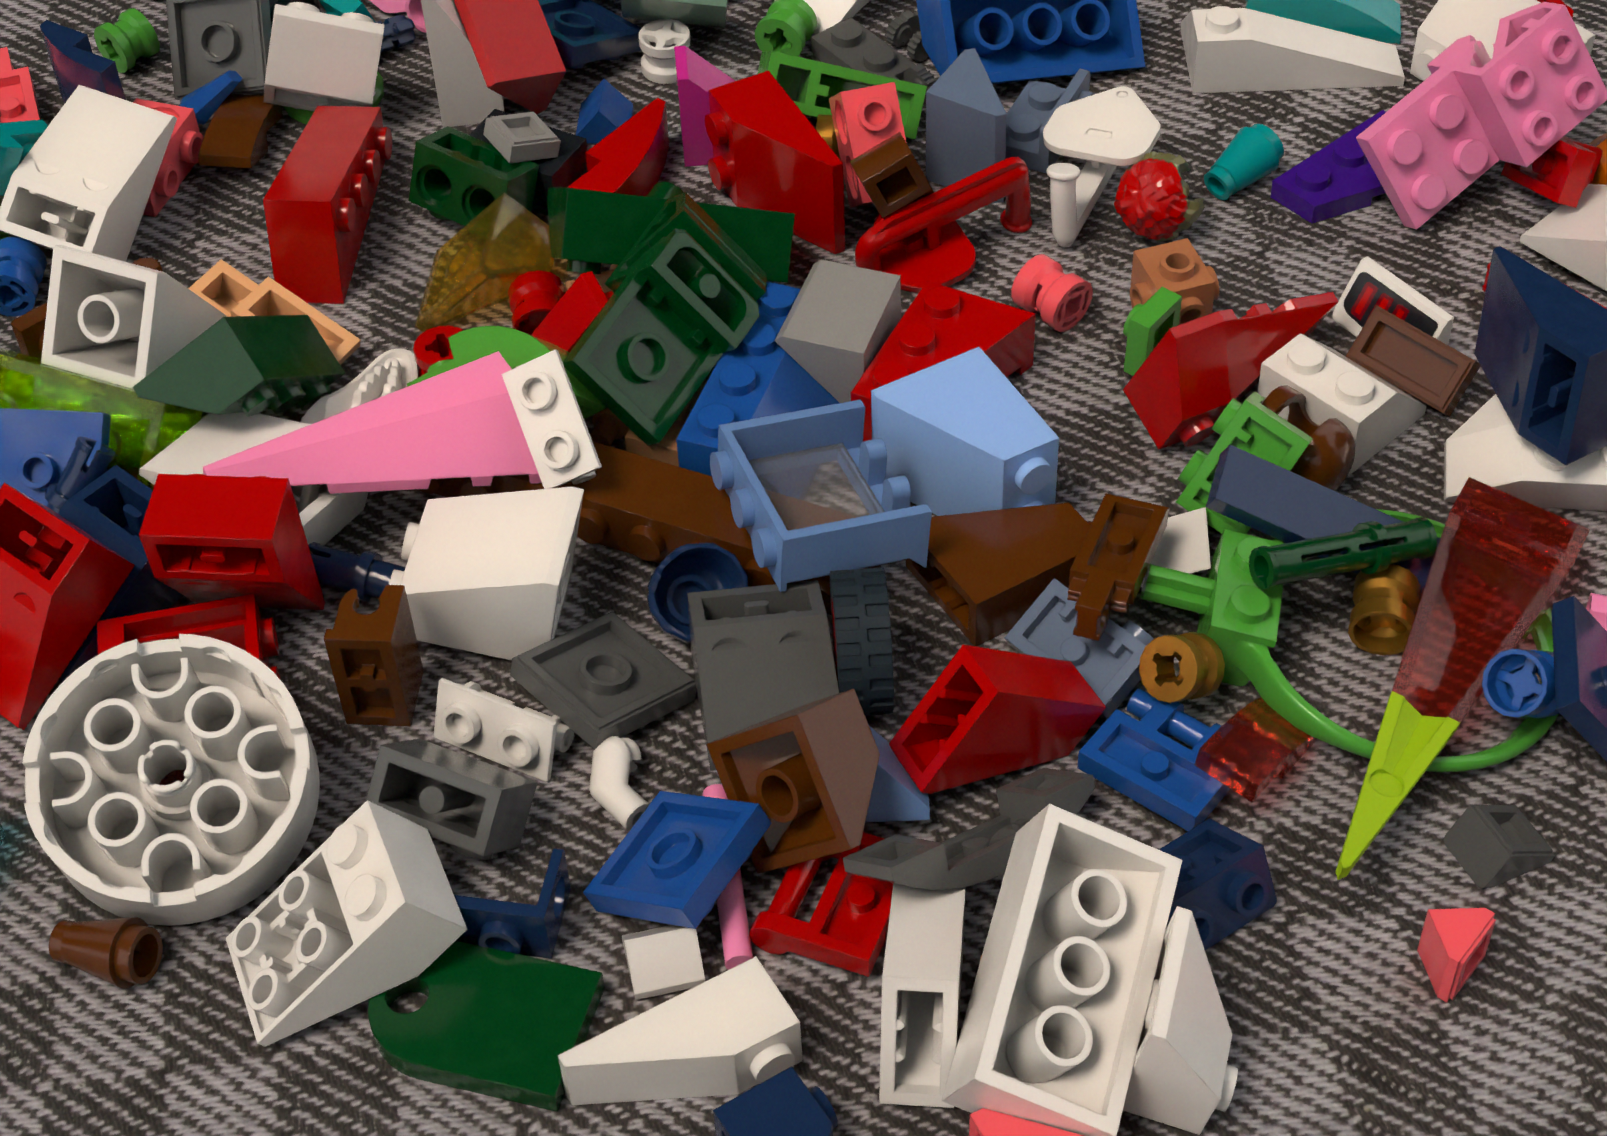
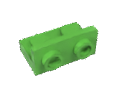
M1254 391L1243 404L1233 398L1212 427V430L1221 435L1212 450L1207 455L1198 449L1177 480L1186 485V488L1176 503L1188 511L1206 507L1220 453L1229 445H1233L1291 471L1313 438L1262 405L1265 398ZM1206 508L1207 524L1221 534L1224 529L1247 534L1251 527Z

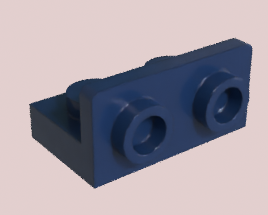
M1210 818L1159 849L1182 860L1167 926L1177 906L1191 910L1204 950L1212 947L1274 907L1277 902L1264 846Z

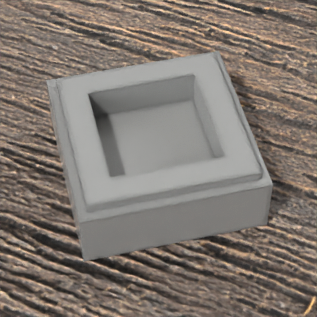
M535 112L486 118L483 135L509 163L558 157L561 140Z

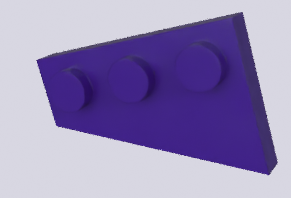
M1381 110L1272 181L1270 198L1311 224L1371 206L1372 197L1386 192L1356 137L1385 114L1386 111Z

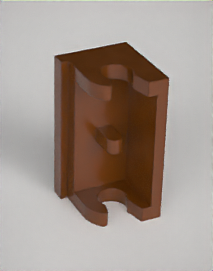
M386 585L378 598L380 603L378 609L366 615L356 612L360 607L357 590L351 589L340 601L333 629H326L324 636L346 724L411 727L424 670L405 586Z

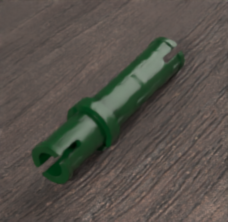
M1425 517L1388 525H1382L1377 521H1368L1357 524L1350 532L1313 537L1270 547L1260 546L1254 548L1249 556V570L1252 580L1261 589L1360 570L1365 574H1375L1385 571L1393 563L1432 557L1437 549V534L1432 523ZM1379 544L1385 545L1375 549H1369L1364 551L1360 550L1361 548L1368 546H1374ZM1347 551V554L1341 555V552ZM1325 554L1329 556L1326 558L1316 560H1310L1305 562L1302 561V559L1315 557Z

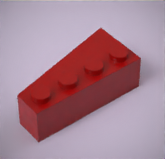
M317 106L263 199L274 281L306 303L344 304L385 160L391 158L392 133L389 127H383L381 107Z

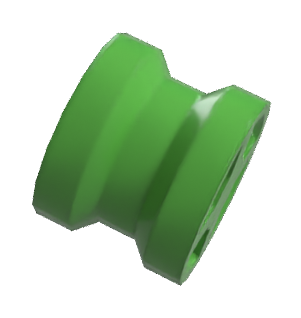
M774 0L766 16L760 20L755 29V41L762 52L776 51L799 57L806 42L811 39L817 28V17L813 9L803 0Z
M129 8L122 12L118 17V21L114 24L105 22L94 30L95 42L103 57L115 61L119 73H125L132 69L138 58L149 59L160 51V43L153 26L135 8Z

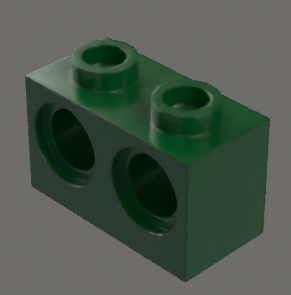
M447 126L416 141L408 201L429 210V213L438 219L452 220L473 229L475 234L481 238L501 241L530 225L539 165L531 161L509 163L493 145Z

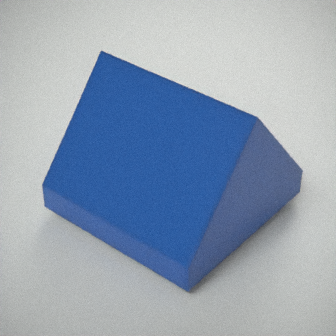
M603 79L581 103L576 135L586 138L587 144H597L633 116V103L606 79Z

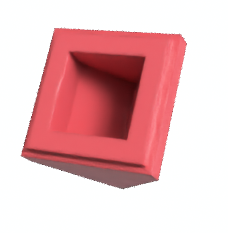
M1487 908L1428 909L1417 951L1437 997L1446 1003L1449 999L1453 1000L1486 955L1496 919H1494L1495 913Z

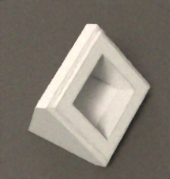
M669 925L622 935L635 1000L691 989L705 982L696 929Z

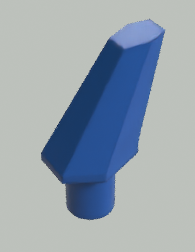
M229 70L183 97L179 106L193 108L197 123L204 125L243 78L236 71Z

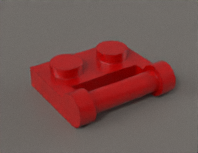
M863 832L861 844L851 850L790 865L768 911H762L757 915L749 932L751 941L761 950L771 954L779 955L789 951L869 977L887 938L893 883L845 872L843 858L882 841L884 838ZM832 857L839 859L810 922L796 919V915L822 861L829 860Z

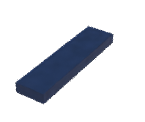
M1229 445L1220 453L1206 504L1208 509L1285 543L1350 532L1357 524L1368 521H1377L1382 525L1403 522L1233 445ZM1437 537V549L1432 557L1393 563L1410 570L1418 578L1420 583L1419 602L1436 608L1446 601L1458 546ZM1379 544L1374 546H1368L1361 548L1360 550L1364 551L1369 549H1375L1385 545ZM1342 551L1341 555L1347 554V551ZM1325 554V555H1320V556H1317V557H1319V558H1326V557H1329V556ZM1360 570L1351 571V572L1356 573V574H1359Z

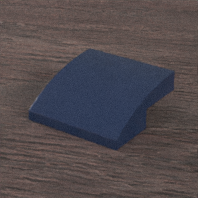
M48 20L39 25L64 104L78 85L126 100L115 61L94 54L87 34Z

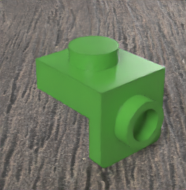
M1161 287L1144 305L1141 303L1137 304L1131 310L1123 329L1124 335L1127 336L1124 372L1134 376L1169 328L1179 325L1181 295Z

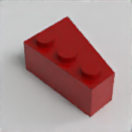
M926 281L851 391V401L861 399L865 405L863 441L872 440L871 390L977 347H980L1006 377L1013 372L1022 375L1033 366L1036 313Z

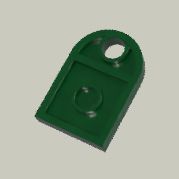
M455 941L418 977L370 998L368 1018L376 1046L382 1057L402 1074L431 1083L558 1112L565 1094L558 1055L585 1042L605 986L601 972ZM408 992H419L428 997L426 1003L420 1009L411 1013H398L390 1009L395 999Z

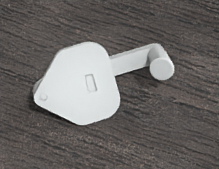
M1116 87L1063 104L1054 111L1043 130L1044 145L1051 152L1086 160V164L1081 171L1079 167L1069 163H1055L1048 166L1046 170L1047 175L1050 177L1052 233L1059 246L1070 247L1073 244L1116 167L1138 163L1145 154L1151 152L1160 136L1159 121L1134 90L1129 87Z

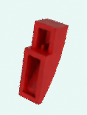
M657 97L586 151L588 172L567 188L646 197L654 185L658 183L666 163L669 148L666 101Z

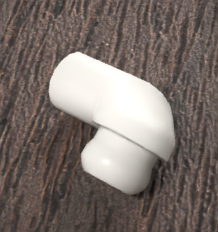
M611 736L605 739L593 751L589 790L592 797L621 825L630 831L649 806V803L628 785L629 774L637 769V765L633 760L641 759V751L637 743L632 739Z

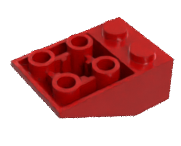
M158 474L139 532L141 543L156 579L197 604L254 594L258 608L324 609V597L289 478Z
M5 482L0 488V715L16 727L25 730L135 565L52 509Z

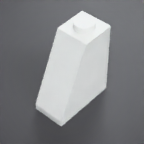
M893 883L882 974L879 1104L954 1108L953 1105L943 1102L942 1097L958 1043L966 887L928 890Z

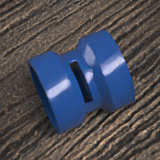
M19 237L0 239L1 315L21 316L34 308L39 291L38 284L43 279L47 260L44 252L29 240Z
M1509 649L1498 653L1489 661L1483 673L1482 687L1486 700L1494 710L1504 716L1515 718H1546L1559 714L1556 710L1553 652ZM1535 673H1537L1540 676L1542 684L1539 683L1538 677L1535 675Z

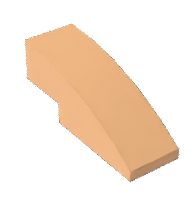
M222 259L188 288L228 317L308 315L340 365L360 347L361 340L269 276L258 285Z

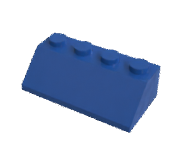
M916 0L922 45L940 76L964 50L972 48L976 49L992 84L1075 76L1079 69L1088 70L1090 74L1142 69L1145 67L1136 0Z
M767 282L766 293L757 300L759 309L758 319L735 350L722 354L676 439L679 467L712 476L710 455L712 452L718 451L719 425L839 403L775 342L801 290L800 288ZM820 466L760 477L758 479L767 493L803 503Z

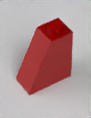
M963 644L890 741L889 745L920 792L932 794L1068 756L1106 709V706L1071 661Z

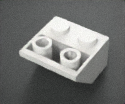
M292 2L287 6L275 4L263 102L315 111L317 106L372 107L385 24L374 23L372 18L360 13L349 12L342 14V16L322 13L317 7L302 2Z

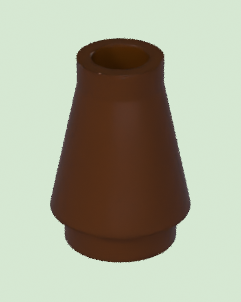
M139 917L82 922L62 920L54 927L49 939V953L55 962L69 964L122 989L130 988L135 984H145L150 981L159 968L163 952L162 938L158 930L149 927Z

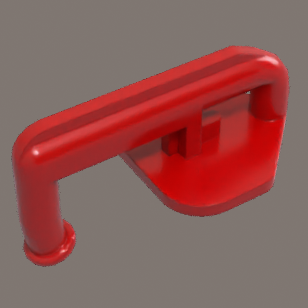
M1019 157L1006 158L904 206L884 218L879 215L874 225L860 237L856 245V267L901 275V290L915 293L920 292L926 281L948 287L965 279L976 265V253L974 246L956 220L1006 197V209L1000 215L1002 226L1014 233L1028 231L1032 226V218L1030 216L1029 170L1026 162Z

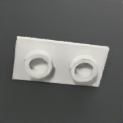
M555 349L501 374L544 489L556 488L572 481V484H579L596 477L595 470L602 466L559 351Z
M441 678L438 682L434 738L542 781L548 782L551 780L554 752L558 750L564 753L569 749L574 738V731L562 722L557 715L551 717L528 707L522 709L514 706L515 702L481 690V686L475 682L470 681L462 685Z

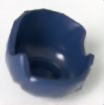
M696 543L680 546L666 556L652 573L647 585L649 590L647 594L649 612L663 633L685 644H691L687 593L749 587L748 574L735 554L714 543Z

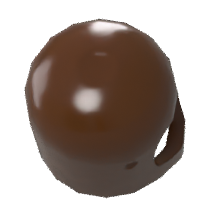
M1288 385L1279 386L1271 391L1262 402V405L1277 415L1289 405L1287 421L1313 438L1291 472L1336 491L1348 476L1354 462L1356 444L1352 433L1337 418H1329L1320 426L1309 418L1306 412V397Z

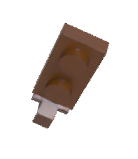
M1105 494L1070 569L1067 600L1076 602L1075 610L1077 611L1073 635L1099 641L1108 624L1111 610L1126 613L1129 604L1133 605L1167 527L1168 507Z

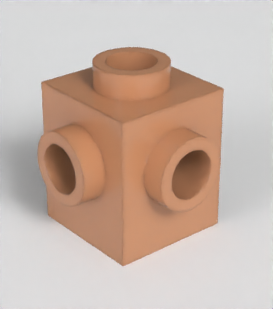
M1188 238L1133 252L1130 287L1132 308L1140 303L1144 305L1161 287H1164L1182 296L1179 325L1212 313L1213 302L1219 297L1218 278L1211 266H1205Z

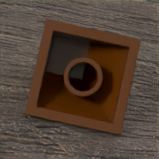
M854 688L802 705L706 744L728 800L760 804L772 823L750 855L757 874L851 850L861 844L880 753Z

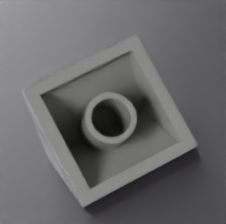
M822 259L813 264L775 342L839 403L851 401V391L901 319V275Z

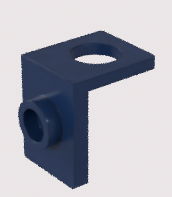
M553 848L537 905L454 895L468 929L457 941L520 955L552 959L571 890L564 849Z

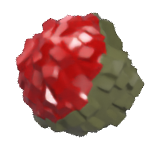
M1155 151L1147 153L1138 163L1130 165L1121 176L1114 206L1122 221L1136 235L1153 239L1157 242L1177 238L1180 232L1188 229L1202 214L1205 208L1203 205L1204 198L1188 200L1189 186L1182 180L1180 173L1190 169L1188 167L1189 164L1181 155L1176 157L1170 153H1157Z

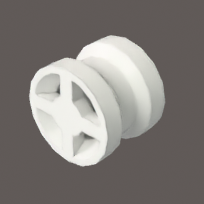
M659 19L651 21L642 27L639 31V47L644 53L641 57V69L645 78L659 84L677 82L674 46H686L689 48L691 39L690 30L687 25L673 19Z

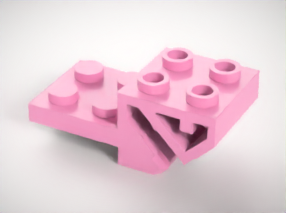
M1542 2L1501 18L1495 44H1492L1494 47L1492 59H1490L1482 41H1476L1472 35L1457 39L1427 64L1432 75L1356 137L1404 226L1417 230L1499 160L1528 167L1607 100V89L1566 5Z

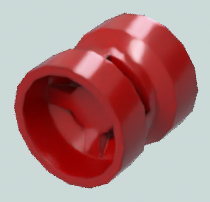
M528 271L519 275L511 283L508 295L510 310L513 313L511 318L513 329L529 335L535 331L565 294L564 283L558 276L548 271Z

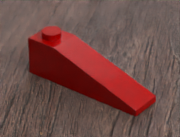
M1328 292L1293 298L1281 304L1273 311L1270 310L1267 303L1253 305L1246 312L1247 315L1239 319L1232 309L1221 310L1169 328L1123 389L1158 450L1180 441L1183 442L1185 447L1192 446L1209 437L1214 432L1212 430L1213 425L1233 398L1239 401L1259 383L1261 363L1300 333L1308 337L1339 302L1335 294Z

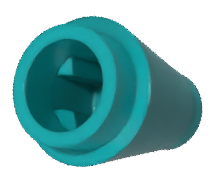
M1254 124L1251 127L1241 128L1211 169L1204 175V183L1209 192L1220 200H1226L1231 195L1276 171L1279 167V160L1284 155V147L1280 138L1272 129L1263 124Z

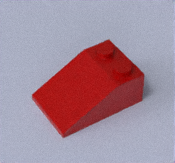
M769 70L708 90L710 114L705 115V127L713 146V158L708 160V170L714 186L718 190L724 189L736 207L795 213L793 235L833 254L844 252L843 163Z

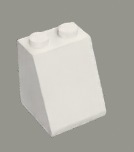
M64 245L53 246L41 364L133 389V386L221 318L228 316L165 272Z
M561 487L428 499L420 524L409 522L406 529L401 559L408 561L405 571L394 569L389 585L405 586L417 641L512 660V658L554 639L572 573L584 489Z

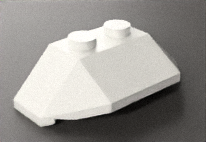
M1495 394L1457 429L1444 444V502L1607 511V446L1568 465H1564L1518 435L1499 398Z

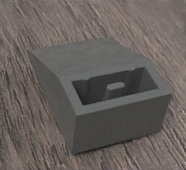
M818 580L787 583V590L782 592L779 591L776 584L687 593L692 663L706 744L802 705L839 693L827 613ZM707 747L710 770L715 771L716 768Z

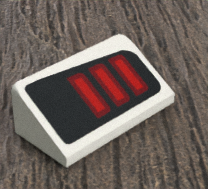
M1368 256L1360 261L1339 302L1335 306L1332 318L1336 323L1357 337L1377 305L1448 345L1454 320L1452 315Z

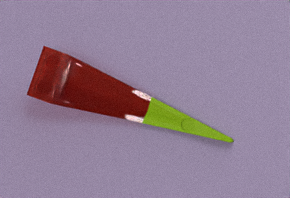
M1471 477L1467 479L1448 514L1437 540V549L1429 566L1336 868L1337 880L1349 874L1484 695L1482 687L1483 673L1489 661L1502 651L1518 649L1560 594L1590 529Z

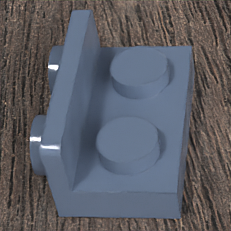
M1079 69L1066 89L1052 83L1035 80L1028 81L1007 112L1005 159L1019 157L1026 162L1028 169L1046 173L1048 166L1055 164L1060 155L1046 148L1043 141V130L1059 106L1095 94L1089 91L1090 71Z
M1054 578L1004 638L1012 648L1021 654L1071 661L1106 706L1101 715L1108 719L1141 680L1139 673L1140 657L1145 646L1154 638L1130 620L1123 627H1120L1110 618L1099 641L1073 635L1077 618L1076 602L1067 600L1069 588Z

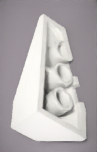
M1217 6L1211 9L1191 10L1181 22V35L1192 93L1404 85L1405 76L1396 45L1247 8Z

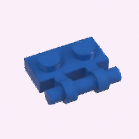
M1139 688L1131 696L1126 709L1127 712L1141 720L1138 721L1116 709L1080 749L1077 768L1093 775L1095 779L1181 828L1190 831L1204 822L1230 790L1232 772L1221 767V765L1223 764L1239 774L1245 775L1254 762L1256 752L1235 741L1236 733L1218 723L1209 727L1184 713L1183 704L1159 701ZM1172 736L1180 740L1181 742L1191 746L1193 749L1190 750L1189 748L1181 745L1180 743L1172 740L1169 737Z

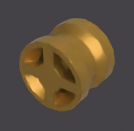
M1189 632L1180 635H1164L1154 638L1145 646L1140 657L1139 673L1142 684L1151 696L1159 701L1174 703L1211 695L1218 689L1224 677L1225 662L1219 646L1205 634ZM1174 658L1179 661L1180 670L1178 676L1175 675Z

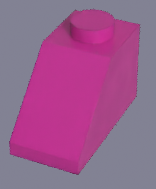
M674 46L685 167L708 165V160L713 158V146L705 127V115L710 114L708 90L734 82L735 80L688 47Z

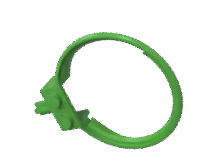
M1376 509L1403 522L1422 517L1399 511ZM1428 519L1434 526L1437 537L1458 546L1455 559L1474 569L1490 581L1512 603L1525 621L1537 650L1553 652L1551 609L1531 582L1508 560L1479 540L1456 528ZM1224 529L1212 558L1211 568L1208 569L1205 577L1150 564L1140 598L1200 613L1197 633L1205 634L1213 639L1223 654L1225 668L1224 677L1221 682L1235 686H1244L1250 680L1261 698L1290 725L1330 745L1368 759L1371 758L1375 743L1339 726L1310 705L1293 688L1270 656L1268 647L1274 648L1277 642L1283 584L1275 585L1268 589L1259 588L1252 580L1250 574L1249 556L1254 548L1260 546L1270 547L1284 544L1285 542L1276 538L1268 540ZM1558 714L1546 718L1527 717L1512 732L1510 737L1499 744L1468 755L1436 757L1426 771L1463 772L1477 770L1514 758L1538 742L1553 725Z

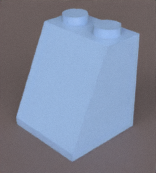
M980 347L871 390L872 440L882 438L887 449L885 479L906 476L911 489L910 502L916 505L927 504L932 513L937 516L1055 504L1059 437Z

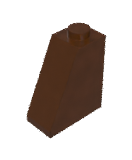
M1069 502L931 517L926 568L910 558L906 559V567L974 646H978L1011 630L1054 578L1069 588L1070 569L1092 522L1086 521Z

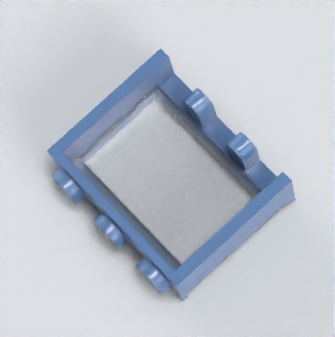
M861 399L719 425L718 451L712 452L710 455V469L713 482L718 490L725 489L730 498L731 511L737 527L746 528L752 541L753 554L760 568H768L780 592L787 590V583L828 576L830 571L863 569L909 558L925 568L927 566L932 511L927 504L910 507L911 489L906 476L885 479L887 449L882 438L863 441L865 405Z

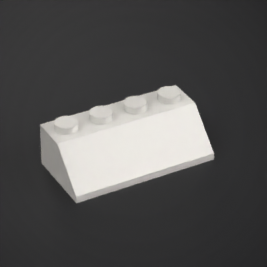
M1048 804L1016 832L943 1093V1102L970 1113L985 1108L1084 1136H1117L1180 873L1181 859L1052 804Z

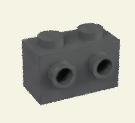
M413 739L380 745L365 802L367 800L427 828L431 837L452 844L451 849L458 854L474 859L488 860L491 859L492 854L520 847L538 782L428 741Z

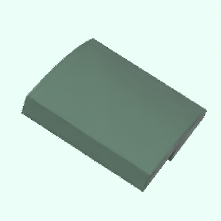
M621 0L622 17L626 19L646 21L673 19L687 25L725 28L728 0Z

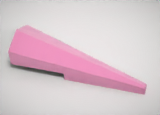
M499 351L203 466V475L289 478L291 486L327 484L329 494L428 489L431 479L471 477L474 487L491 486L493 476L529 474L531 484L542 483L501 375L512 369Z

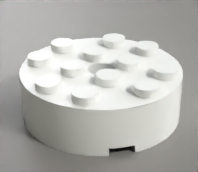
M179 634V639L156 640L141 644L135 639L110 648L88 660L58 686L41 709L30 731L22 762L26 768V803H24V807L32 831L43 850L70 883L97 906L119 917H139L151 925L172 926L208 921L239 909L259 897L288 870L300 853L313 826L320 792L319 767L313 742L296 703L283 682L263 662L245 650L215 638L195 634ZM185 769L183 774L185 778L182 782L178 780L169 785H159L168 773L174 770Z

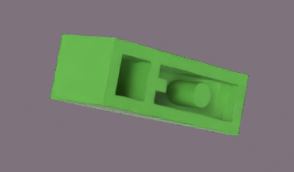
M776 51L762 52L757 74L769 70L802 113L810 118L817 119L818 115H832L829 98L840 92L895 82L905 137L916 139L927 86Z

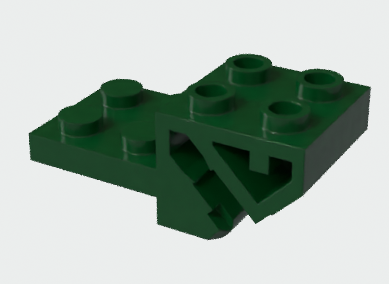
M686 192L666 201L605 282V285L614 294L563 361L564 367L647 446L660 443L722 354L735 350L759 317L757 300L766 293V272Z

